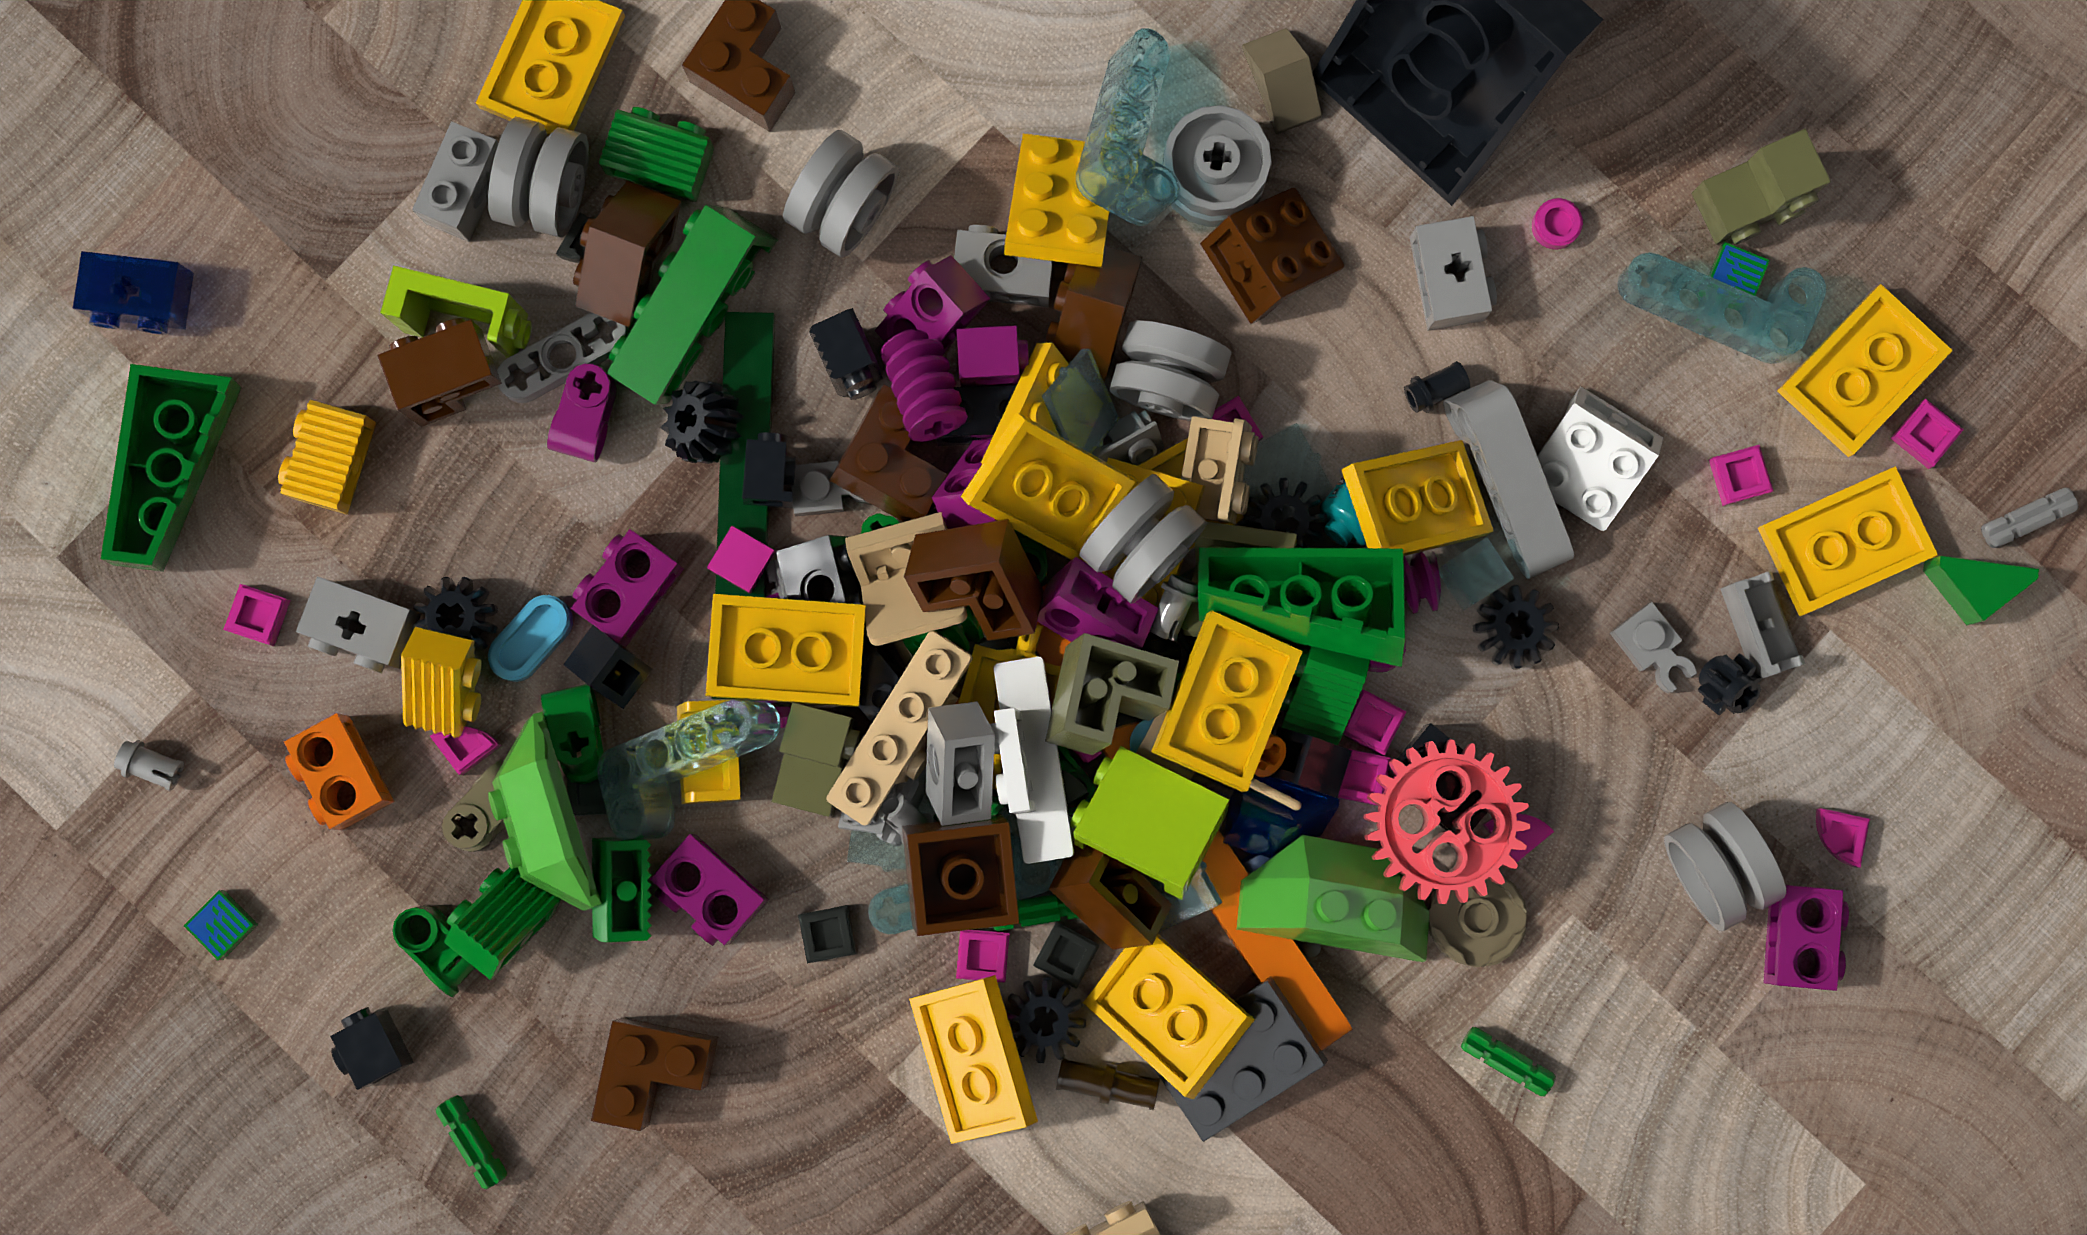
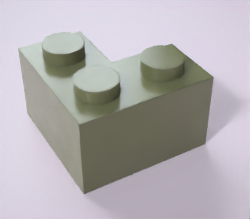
M1803 129L1760 148L1747 162L1702 181L1691 194L1715 244L1717 245L1731 238L1734 245H1737L1760 234L1762 231L1759 226L1775 219L1778 226L1805 214L1804 209L1820 200L1817 194L1831 181L1806 129Z
M1083 633L1065 647L1045 742L1094 755L1112 744L1118 712L1150 721L1169 710L1179 661Z
M792 702L779 752L784 753L771 802L833 818L835 809L838 808L830 804L826 798L861 742L863 734L857 731L858 722L851 717Z

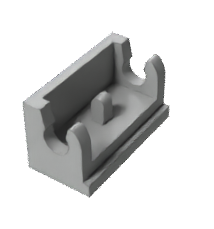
M1772 571L1735 582L1720 589L1743 653L1749 661L1757 666L1755 673L1761 679L1806 664L1803 655L1798 654L1772 581L1775 579Z

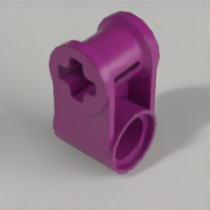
M585 363L576 366L570 371L558 410L553 417L547 439V448L549 450L594 463L598 461L605 444L608 422L617 395L615 381L602 368L594 364ZM595 377V381L602 386L600 394L591 393L588 400V395L581 391V387L584 383L592 384Z

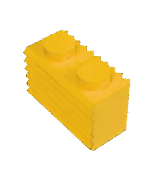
M310 400L307 403V410H301L295 419L293 436L297 440L293 449V456L285 457L279 470L278 482L282 484L281 494L297 501L348 515L376 422L366 415Z
M419 627L414 628L401 653L403 723L406 727L411 725L415 729L423 727L425 732L432 729L435 734L442 732L444 736L451 734L453 738L461 736L467 721L474 722L476 720L481 705V694L474 691L480 676L481 660L474 658V640Z

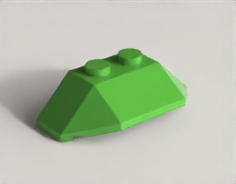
M543 711L535 713L525 722L492 782L494 790L488 792L489 803L496 821L503 819L509 839L503 840V848L509 867L511 869L518 867L522 879L582 911H586L601 905L600 897L590 870Z
M1301 835L1241 880L1236 930L1424 962L1427 958L1429 910L1424 901L1418 899V891L1414 884L1406 891L1399 889L1403 877L1400 872L1391 877L1383 875L1391 862L1388 858L1373 860L1371 856L1378 850L1377 848Z

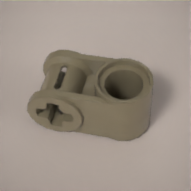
M502 759L491 765L475 781L471 789L445 815L442 824L443 835L448 843L456 848L468 852L480 851L488 846L505 828L503 819L496 821L488 798V792L494 790L492 782L504 762ZM464 818L471 821L478 818L474 824V828L478 833L474 838L466 835L459 837L464 831L460 825Z

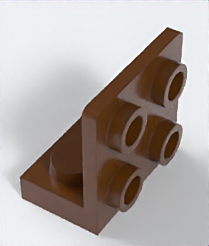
M1290 188L1228 216L1200 243L1250 324L1265 318L1289 296L1337 274L1344 268L1343 261L1296 188Z

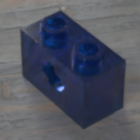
M81 251L73 309L88 317L90 325L100 328L119 329L120 322L138 324L137 330L158 335H167L168 328L186 330L194 273L179 262ZM138 289H139V296H131V297H129V299H128V301H127L128 294H129V295L137 294Z

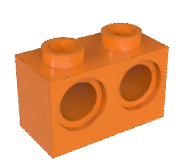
M336 713L284 741L290 753L285 757L286 764L298 782H305L312 796L308 800L309 808L320 825L327 824L331 830H344L395 802L350 716ZM327 739L333 747V756L326 765L320 766L315 759V749L321 741ZM349 782L356 791V799L350 808L344 810L338 804L337 793L342 785Z

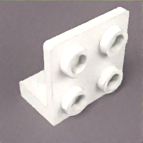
M1580 386L1570 400L1565 416L1537 457L1554 501L1592 526L1604 531L1659 456L1663 437Z

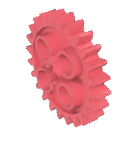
M1450 739L1446 741L1443 753H1439L1435 743L1429 741L1425 744V757H1421L1411 747L1406 750L1408 765L1405 766L1397 759L1389 761L1390 767L1395 774L1393 778L1382 774L1377 775L1375 778L1385 789L1383 794L1370 793L1367 795L1371 802L1378 805V812L1363 815V819L1377 823V830L1365 835V840L1380 841L1382 846L1371 856L1372 859L1388 858L1391 863L1385 869L1383 875L1391 877L1400 872L1403 875L1399 886L1400 890L1406 891L1414 883L1419 884L1417 893L1420 900H1426L1432 889H1436L1439 904L1447 903L1450 890H1454L1460 903L1468 902V887H1472L1479 896H1486L1488 893L1485 880L1489 879L1498 885L1505 883L1499 868L1503 866L1517 869L1518 864L1509 853L1511 850H1526L1527 845L1515 838L1517 831L1530 829V824L1518 821L1516 816L1517 813L1529 808L1528 803L1513 802L1512 796L1522 788L1521 784L1505 785L1503 779L1507 776L1510 768L1504 766L1493 771L1490 768L1494 758L1492 752L1482 756L1479 761L1474 759L1476 750L1473 743L1468 744L1461 754H1457L1455 740ZM1443 772L1452 773L1460 782L1459 794L1451 801L1442 798L1436 789L1437 778ZM1477 790L1480 792V798L1453 820L1452 824L1456 829L1454 833L1450 830L1439 832L1419 853L1413 852L1412 846L1439 825L1441 820L1437 815L1438 811L1442 813L1452 812L1473 791ZM1407 805L1418 808L1423 816L1422 827L1414 834L1405 832L1398 821L1400 811ZM1478 810L1488 812L1494 821L1492 833L1484 839L1476 836L1470 826L1471 817ZM1441 843L1452 846L1457 856L1455 866L1448 872L1440 871L1433 863V851Z

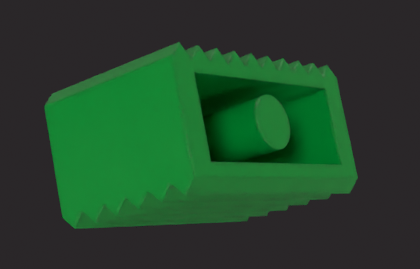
M632 107L631 113L617 109L602 150V155L599 158V164L605 174L697 202L714 151L710 138L705 136L706 130L685 121H678L677 127L659 122V115L640 107Z
M1299 646L1298 649L1303 652L1294 676H1297L1295 683H1290L1280 710L1285 711L1281 728L1339 745L1342 734L1365 684L1370 660L1309 646V648Z
M636 836L592 838V876L601 901V905L592 908L593 938L601 942L647 941L652 936L647 931L652 926L647 921L652 916L647 911L652 906L647 901L652 896L647 891L651 886L647 881L651 876L647 871L651 866L647 861L651 856L647 851L651 844L647 840Z
M509 867L505 872L500 868L493 870L478 890L482 895L473 904L467 899L463 900L446 921L451 928L444 943L489 980H492L527 942L549 922L561 901L560 898L522 879L518 867L514 869Z

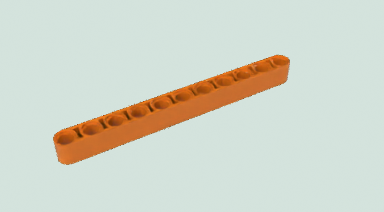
M1048 583L1042 586L1043 590H1045ZM1037 621V624L1043 626V629L1041 630L1035 652L1046 663L1061 667L1065 647L1071 642ZM1139 723L1115 729L1112 744L1102 749L1104 754L1113 759L1120 746L1130 750V737L1134 728ZM1218 830L1192 880V884L1259 983L1270 976L1273 978L1319 1048L1324 1050L1353 1029L1293 939L1236 930L1241 880L1249 874Z

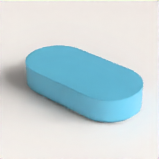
M541 595L530 600L492 642L488 651V661L493 672L497 676L513 682L523 681L532 676L569 635L573 626V615L569 606L564 601L551 595Z

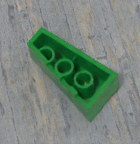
M705 204L703 210L697 209L693 212L683 229V234L687 236L678 252L672 251L666 257L659 269L658 276L662 278L654 293L646 294L636 307L633 317L637 319V322L629 335L621 336L610 352L609 359L613 362L606 374L654 405L669 404L672 399V391L679 389L704 351V346L698 343L701 337L704 335L709 338L720 328L725 320V312L728 311L729 307L725 303L730 295L735 296L741 288L746 289L756 274L752 270V261L761 249L769 254L779 240L732 209Z
M130 364L101 560L113 566L164 572L242 389L232 377Z
M1199 547V621H1204L1206 614L1214 611L1272 638L1402 667L1405 645L1403 549Z

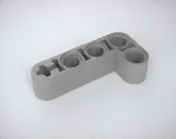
M1488 380L1444 400V410L1452 429L1458 438L1470 445L1513 557L1522 574L1527 579H1530L1574 559V551L1520 410L1509 389L1505 385Z

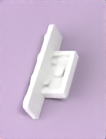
M1032 657L997 663L994 665V675L1000 710L994 711L996 723H992L990 726L995 733L994 754H1001L1003 774L996 775V786L1000 804H1008L1009 812L1017 816L1022 855L1025 863L1031 864L1072 857L1074 855V847L1058 745L1045 742L1052 707L1044 660L1041 657Z

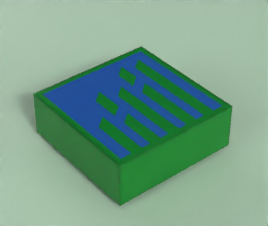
M1724 242L1720 246L1703 290L1748 308L1755 299L1770 260Z
M219 890L184 927L219 961L224 960L259 924L225 890Z

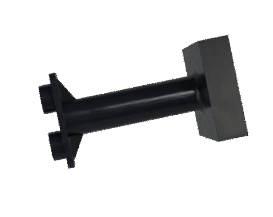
M1356 0L1312 73L1314 82L1445 201L1453 206L1488 170L1604 19L1583 0Z

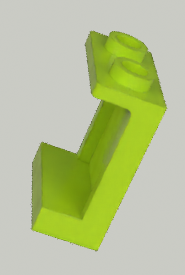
M393 265L380 313L405 334L423 338L429 314L432 310L489 324L487 340L506 358L518 353L519 348H526L531 335L532 323L527 320L529 314L509 293Z
M1120 746L1113 759L1107 756L1103 759L1093 780V783L1098 785L1090 803L1082 800L1071 819L1070 827L1075 829L1073 833L1074 845L1082 849L1088 845L1164 883L1165 892L1182 900L1228 813L1229 799Z

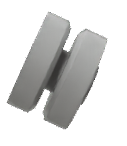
M1224 105L1201 107L1182 117L1169 133L1161 166L1163 192L1172 208L1189 222L1206 227H1216L1228 216L1258 203L1261 199L1271 166L1269 141L1260 125L1243 111ZM1218 164L1221 166V170H1212L1210 165Z
M516 116L509 121L501 135L490 174L488 211L491 220L521 228L530 219L534 231L563 238L569 232L576 218L584 191L589 161L587 136L581 132L557 127L547 136L545 126L540 122Z
M842 129L836 130L823 141L801 171L786 201L783 212L784 221L804 234L811 233L820 228L819 240L821 245L841 258L846 257L861 243L882 213L897 183L900 173L899 166L879 153L872 154L863 159L862 142Z
M1137 320L1130 322L1122 350L1133 361L1117 364L1110 392L1132 405L1168 417L1191 421L1192 416L1212 419L1219 393L1209 383L1224 380L1232 352L1226 346L1209 337L1180 327L1153 321Z
M1156 474L1150 475L1137 485L1107 515L1088 538L1079 554L1097 573L1112 569L1127 556L1114 575L1112 587L1130 604L1143 597L1180 563L1208 523L1189 505L1177 507L1160 521L1172 504L1174 491Z
M1725 802L1705 813L1703 816V830L1689 823L1665 835V848L1677 877L1699 912L1718 931H1725L1744 921L1747 914V903L1756 909L1763 910L1785 898L1786 887L1784 879L1772 852L1752 821L1732 802Z

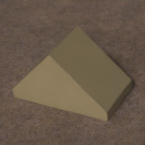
M1287 28L1242 44L1241 48L1276 135L1321 118L1322 114L1309 56Z

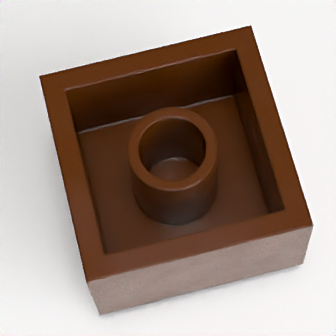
M1002 814L991 815V819L945 826H942L940 822L902 826L911 922L917 936L1019 924L1009 822Z

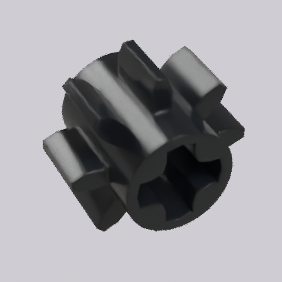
M1740 653L1733 660L1726 654L1712 658L1704 665L1699 674L1701 686L1698 688V692L1704 696L1702 702L1719 716L1726 708L1733 714L1747 711L1755 704L1761 692V687L1758 684L1761 681V677L1755 673L1757 666Z

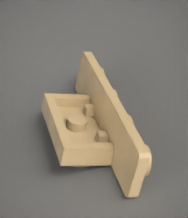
M930 631L827 795L826 799L830 804L861 825H869L895 784L907 782L909 777L913 780L919 777L927 763L928 708L956 704L959 698L953 695L952 692L973 659L970 653L936 631Z

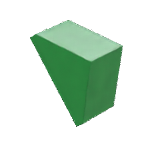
M1938 556L1924 561L1923 572L1966 626L1985 621L2035 582L2039 576V569L1946 556Z

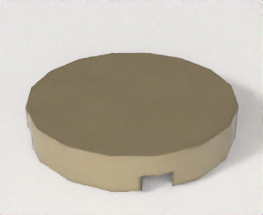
M1504 876L1505 883L1502 885H1498L1489 879L1485 880L1488 893L1486 896H1479L1472 887H1468V902L1465 903L1459 902L1454 890H1450L1449 899L1446 904L1438 903L1436 890L1431 895L1428 906L1429 934L1438 949L1454 962L1472 967L1496 965L1513 955L1523 941L1527 921L1525 900L1515 884Z

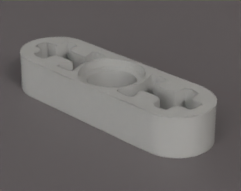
M589 313L504 360L497 370L502 382L498 387L504 395L514 402H531L564 384L570 371L576 366L585 363L598 365L609 359L613 346L621 336L629 335V329L625 325L597 314ZM605 321L610 327L617 325L618 328L612 331L614 340L611 343L606 344L603 339L599 338L588 344L594 351L589 356H587L583 345L575 337L582 332L583 337L588 341L599 334L597 325ZM561 343L571 344L576 350L574 363L565 369L555 368L550 362L552 349ZM537 356H539L542 366L551 374L549 378L544 380V376L539 371L526 379L529 387L522 391L516 385L509 387V384L514 381L512 373L514 370L520 368L524 373H530L539 368L532 361Z

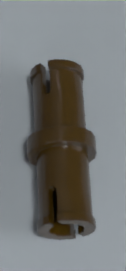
M1064 1058L1061 1061L1056 1090L1062 1089L1099 1097V1103L1109 1105L1110 1100L1146 1107L1154 1111L1160 1078L1116 1070L1117 1065L1107 1063L1106 1068Z

